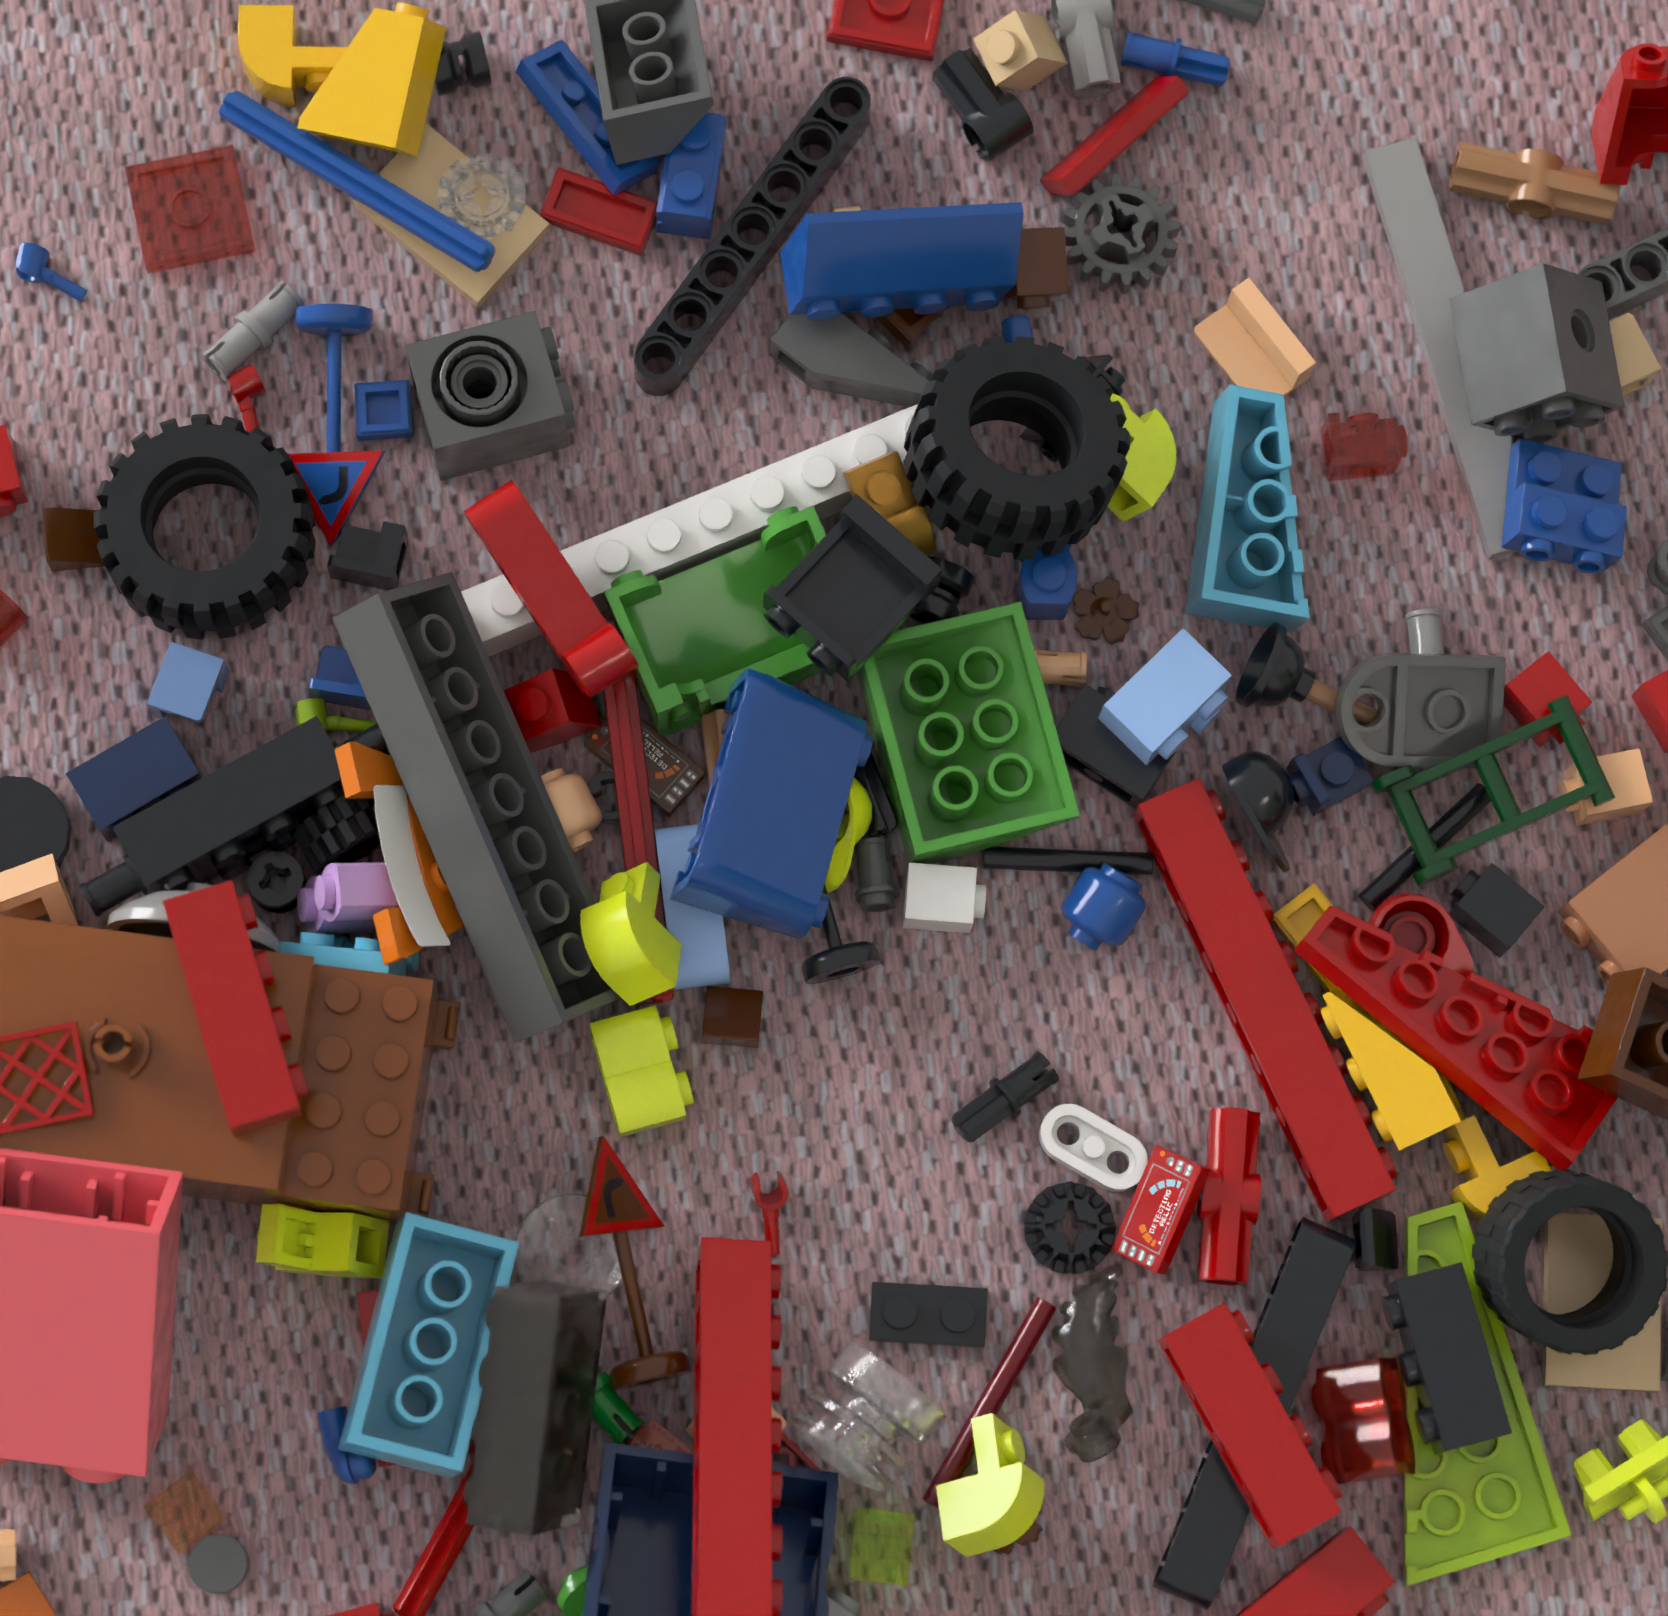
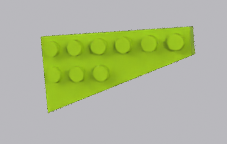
M1462 1201L1404 1219V1277L1462 1262L1512 1433L1435 1455L1432 1443L1424 1444L1417 1429L1415 1410L1421 1409L1416 1388L1415 1386L1408 1388L1403 1380V1587L1572 1536L1503 1324L1497 1318L1498 1315L1487 1307L1482 1299L1481 1289L1475 1282L1473 1274L1475 1265L1472 1258V1246L1475 1244V1239Z

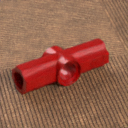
M1231 1107L1212 1108L1210 1110L1206 1167L1211 1170L1201 1191V1194H1203L1202 1200L1197 1201V1219L1202 1220L1198 1247L1197 1281L1226 1286H1246L1248 1284L1252 1225L1257 1223L1261 1198V1176L1256 1174L1259 1126L1261 1125L1259 1112Z

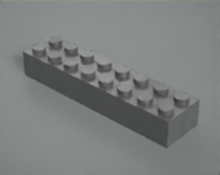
M453 572L378 593L333 617L332 619L341 637L343 646L347 651L365 697L378 723L389 753L393 758L514 1042L517 1043L621 998L600 977L586 951L581 932L580 914L582 909L594 905L595 902Z

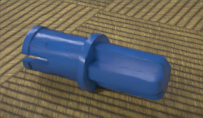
M1128 31L1120 65L1145 69L1167 76H1179L1210 85L1223 86L1227 79L1230 58L1225 55L1181 45L1182 39L1177 38L1175 43Z

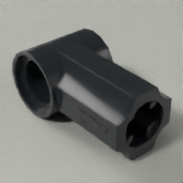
M971 48L963 51L958 50L933 71V82L962 120L963 132L971 146L975 144L979 146L980 149L976 152L983 161L989 162L1034 132L1032 121L1022 103L1011 92L1003 93L999 86H995L989 72Z

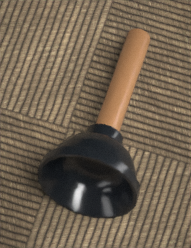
M1274 623L1263 633L1248 658L1237 686L1235 700L1238 704L1247 708L1252 704L1261 707H1273L1284 703L1289 697L1298 702L1307 699L1335 713L1338 690L1315 679V672L1304 667L1305 658L1302 649L1287 635V629L1284 626ZM1358 699L1354 702L1352 709L1353 717L1360 725L1370 723L1376 717L1378 709Z

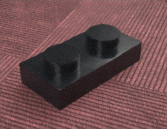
M872 1282L869 1341L984 1348L988 1288Z

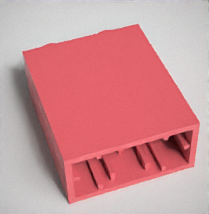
M0 1148V1464L8 1460H18L62 1466L71 1477L88 1483L112 1482L121 1479L125 1475L146 1477L169 1410L183 1172Z

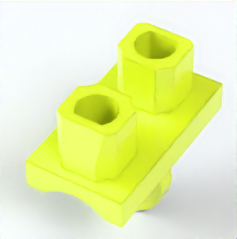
M1640 1419L1618 1435L1617 1443L1629 1458L1623 1464L1614 1469L1599 1448L1590 1450L1573 1462V1473L1583 1491V1507L1593 1522L1617 1506L1627 1521L1642 1512L1656 1524L1667 1517L1666 1509L1661 1500L1668 1496V1435L1661 1438L1648 1423Z

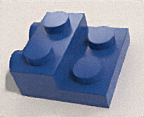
M1520 438L1511 446L1501 548L1521 552L1520 555L1523 558L1531 561H1549L1552 559L1572 564L1574 570L1582 573L1604 572L1620 560L1623 555L1627 506L1618 504L1622 463Z

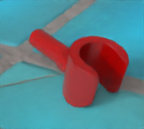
M247 365L231 374L229 384L231 393L239 405L240 412H242L245 429L250 433L256 427L260 429L251 398L266 390L255 367Z
M777 1171L778 1185L771 1193L761 1192V1184L757 1172L752 1175L750 1180V1187L755 1202L762 1208L765 1241H771V1256L780 1254L779 1208L788 1199L787 1186L779 1171Z

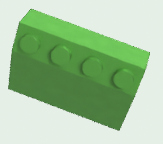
M1021 602L897 630L857 671L892 806L897 816L898 828L908 864L909 862L933 864L966 856L1079 818L1080 813Z

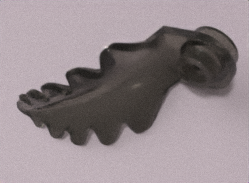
M1109 1265L1100 1273L1090 1275L1087 1279L1089 1284L1077 1285L1073 1288L1072 1295L1076 1298V1301H1064L1060 1306V1313L1067 1317L1070 1322L1055 1326L1051 1333L1052 1339L1065 1350L1063 1354L1053 1359V1371L1059 1380L1081 1401L1084 1410L1083 1414L1076 1417L1070 1423V1432L1065 1437L1064 1444L1071 1454H1077L1080 1460L1085 1463L1105 1457L1120 1444L1121 1436L1118 1433V1429L1133 1413L1126 1394V1374L1129 1361L1124 1349L1114 1346L1120 1328L1119 1318L1117 1316H1110L1117 1301L1114 1290L1119 1285L1117 1278L1120 1272L1116 1265Z

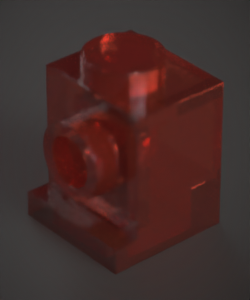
M1339 412L1328 413L1321 427L1327 481L1390 476L1394 474L1401 458L1407 455L1406 430L1403 424L1396 425L1395 418L1379 419V415L1376 413H1361L1350 416L1346 419V422L1341 423Z

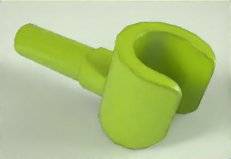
M322 698L300 700L297 702V708L295 709L297 726L317 716L326 733L329 731L337 732L338 730L361 733L376 723V721L340 717L339 715L327 716L325 699Z

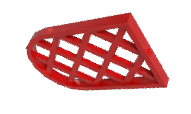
M77 1021L0 1036V1044L24 1039L13 1056L0 1048V1057L8 1062L0 1074V1093L16 1103L4 1122L0 1120V1136L6 1133L95 1115L87 1075L88 1067L85 1064ZM65 1030L54 1048L37 1037ZM71 1036L73 1038L77 1063L61 1053V1050ZM31 1042L49 1053L38 1072H35L19 1061ZM56 1058L74 1070L62 1088L44 1078V1075ZM14 1067L33 1078L21 1097L3 1086ZM79 1076L85 1104L68 1093ZM39 1083L57 1094L45 1113L27 1102ZM63 1100L81 1110L52 1117ZM22 1108L40 1119L11 1125Z

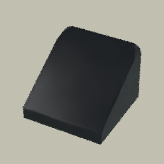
M1362 1208L1352 1217L1353 1239H1356L1354 1248L1355 1268H1358V1271L1398 1269L1395 1214L1376 1208Z

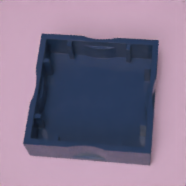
M605 1442L597 1483L582 1616H692V1454ZM772 1464L773 1471L782 1472L780 1506L772 1507V1524L782 1525L781 1558L779 1562L772 1561V1579L782 1580L783 1585L780 1616H829L826 1571L834 1545L839 1473Z

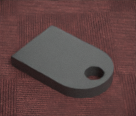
M1383 653L1371 656L1357 664L1340 685L1335 702V719L1338 731L1343 741L1355 754L1372 763L1389 767H1404L1408 765L1413 767H1434L1502 736L1506 657ZM1370 693L1378 704L1377 715L1370 723L1360 725L1353 717V705L1358 697ZM1501 752L1495 754L1499 765ZM1472 764V765L1467 766V767H1465V768H1476V767H1475L1474 764Z

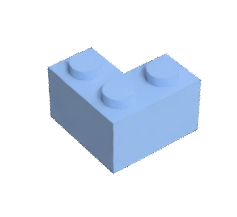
M1182 628L1103 705L1098 719L1146 766L1158 754L1167 760L1189 738L1187 732L1191 728L1199 735L1221 713L1220 707L1229 698L1224 693V690L1232 675Z

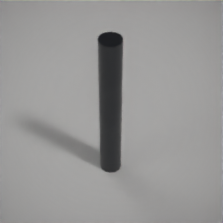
M1477 783L1429 828L1438 850L1491 802L1482 784ZM1412 846L1405 850L1358 894V897L1370 910L1374 911L1377 906L1384 902L1421 867Z
M990 847L983 850V869L1082 872L1088 867L1100 869L1105 862L1125 874L1152 875L1153 853L1018 847Z

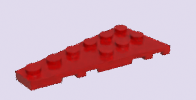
M1332 905L1325 910L1294 949L1298 955L1558 1170L1565 1171L1576 1160L1618 1098L1578 1080L1593 1029L1585 1025L1579 1030L1554 1019L1549 1008L1473 972L1467 977L1443 966V958L1427 950L1418 955L1395 944L1391 933Z

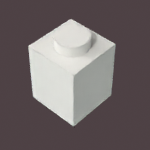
M909 862L906 872L902 928L970 933L974 918L984 919L986 885L976 884L977 868Z

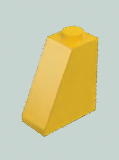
M397 3L395 11L374 8L301 114L297 128L328 139L418 157L446 27L429 20V10L419 6Z

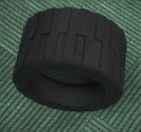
M1555 1169L1550 1172L1541 1170L1530 1173L1528 1177L1522 1180H1515L1506 1186V1190L1498 1197L1495 1196L1487 1206L1489 1209L1483 1219L1480 1218L1476 1229V1241L1472 1246V1258L1475 1265L1473 1274L1476 1285L1480 1287L1483 1294L1482 1299L1487 1307L1493 1310L1498 1315L1497 1318L1507 1327L1544 1347L1547 1346L1560 1353L1593 1355L1598 1354V1351L1612 1350L1623 1345L1625 1340L1631 1336L1635 1337L1645 1328L1644 1324L1651 1316L1655 1315L1660 1306L1658 1303L1663 1291L1665 1292L1667 1286L1668 1251L1665 1250L1663 1232L1660 1225L1656 1224L1653 1220L1651 1211L1644 1203L1634 1199L1633 1194L1582 1172L1579 1174L1568 1169L1565 1171ZM1574 1207L1586 1208L1601 1216L1609 1229L1613 1244V1263L1609 1277L1598 1295L1578 1310L1565 1314L1547 1312L1534 1303L1527 1288L1525 1260L1529 1245L1540 1227L1554 1215Z

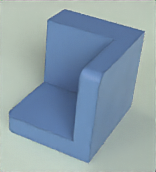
M170 642L147 702L153 716L162 718L169 713L196 723L202 722L214 691L223 692L230 671L225 660Z

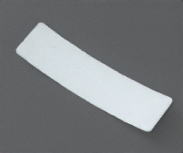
M375 785L373 788L375 814L381 849L390 882L404 919L419 946H449L451 943L437 918L417 860L408 814L405 786Z

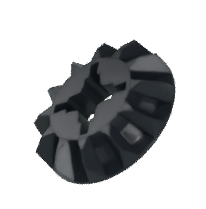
M1071 1181L1044 1189L1030 1204L1024 1220V1236L1032 1255L1046 1268L1062 1274L1083 1273L1101 1263L1111 1250L1116 1232V1224L1110 1204L1093 1187ZM1068 1203L1072 1204V1212H1075L1077 1222L1095 1227V1229H1088L1086 1232L1078 1233L1075 1243L1072 1245V1252H1069L1064 1233L1055 1232V1229L1045 1228V1225L1053 1226L1054 1223L1064 1220L1065 1212L1068 1210Z

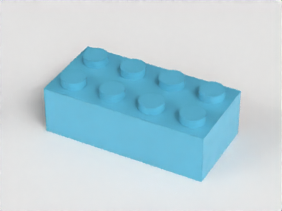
M407 1212L396 1222L338 1446L339 1450L448 1478H453L463 1471L519 1242Z

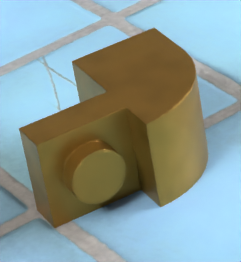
M891 451L842 472L853 498L858 494L927 556L935 553V539L926 510L918 505L911 492L912 485L906 477L905 468L898 451Z

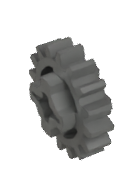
M1113 173L1110 186L1104 187L1097 178H1094L1089 186L1090 196L1081 191L1077 192L1072 200V205L1075 209H1065L1062 223L1069 227L1065 229L1066 246H1073L1067 253V264L1074 265L1080 262L1083 264L1079 278L1083 282L1090 279L1093 275L1100 277V291L1105 292L1110 282L1114 281L1118 282L1121 293L1127 294L1131 280L1135 279L1145 289L1150 285L1152 279L1151 271L1163 276L1169 265L1166 258L1175 257L1179 244L1172 240V238L1178 236L1180 222L1167 220L1172 215L1175 206L1172 201L1159 205L1157 199L1161 188L1158 185L1150 188L1147 192L1141 190V176L1135 175L1129 186L1122 185L1119 173ZM1094 212L1096 215L1095 221L1098 226L1092 228L1090 234L1085 236L1084 224L1087 218ZM1116 227L1120 233L1111 235V228ZM1129 231V239H1125L1121 233ZM1155 231V246L1146 255V245L1143 239L1149 237L1150 233ZM1104 259L1109 260V261H1112V262H1116V263H1119V264L1110 263V262H1108V261H1105Z

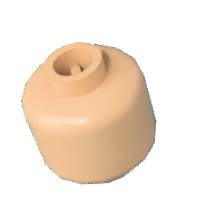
M562 768L542 775L541 779L573 853L586 848L595 841L591 831L599 826L603 815L585 780L577 773L565 774Z

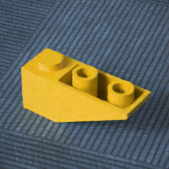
M1334 989L1322 995L1327 1004L1326 1007L1320 1009L1323 1020L1335 1040L1343 1036L1352 1055V1058L1346 1060L1347 1068L1360 1091L1369 1089L1378 1109L1371 1112L1372 1118L1386 1143L1394 1140L1400 1151L1461 1122L1467 1117L1449 1079L1339 989Z

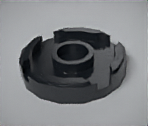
M5 776L0 778V872L52 853L58 867H60L70 848L72 829L62 802L49 787L29 777Z

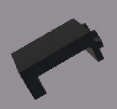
M857 494L842 509L841 520L777 587L771 585L764 592L763 607L767 610L764 617L782 636L790 638L794 634L809 647L807 656L822 672L829 676L837 672L848 682L939 586L942 568Z

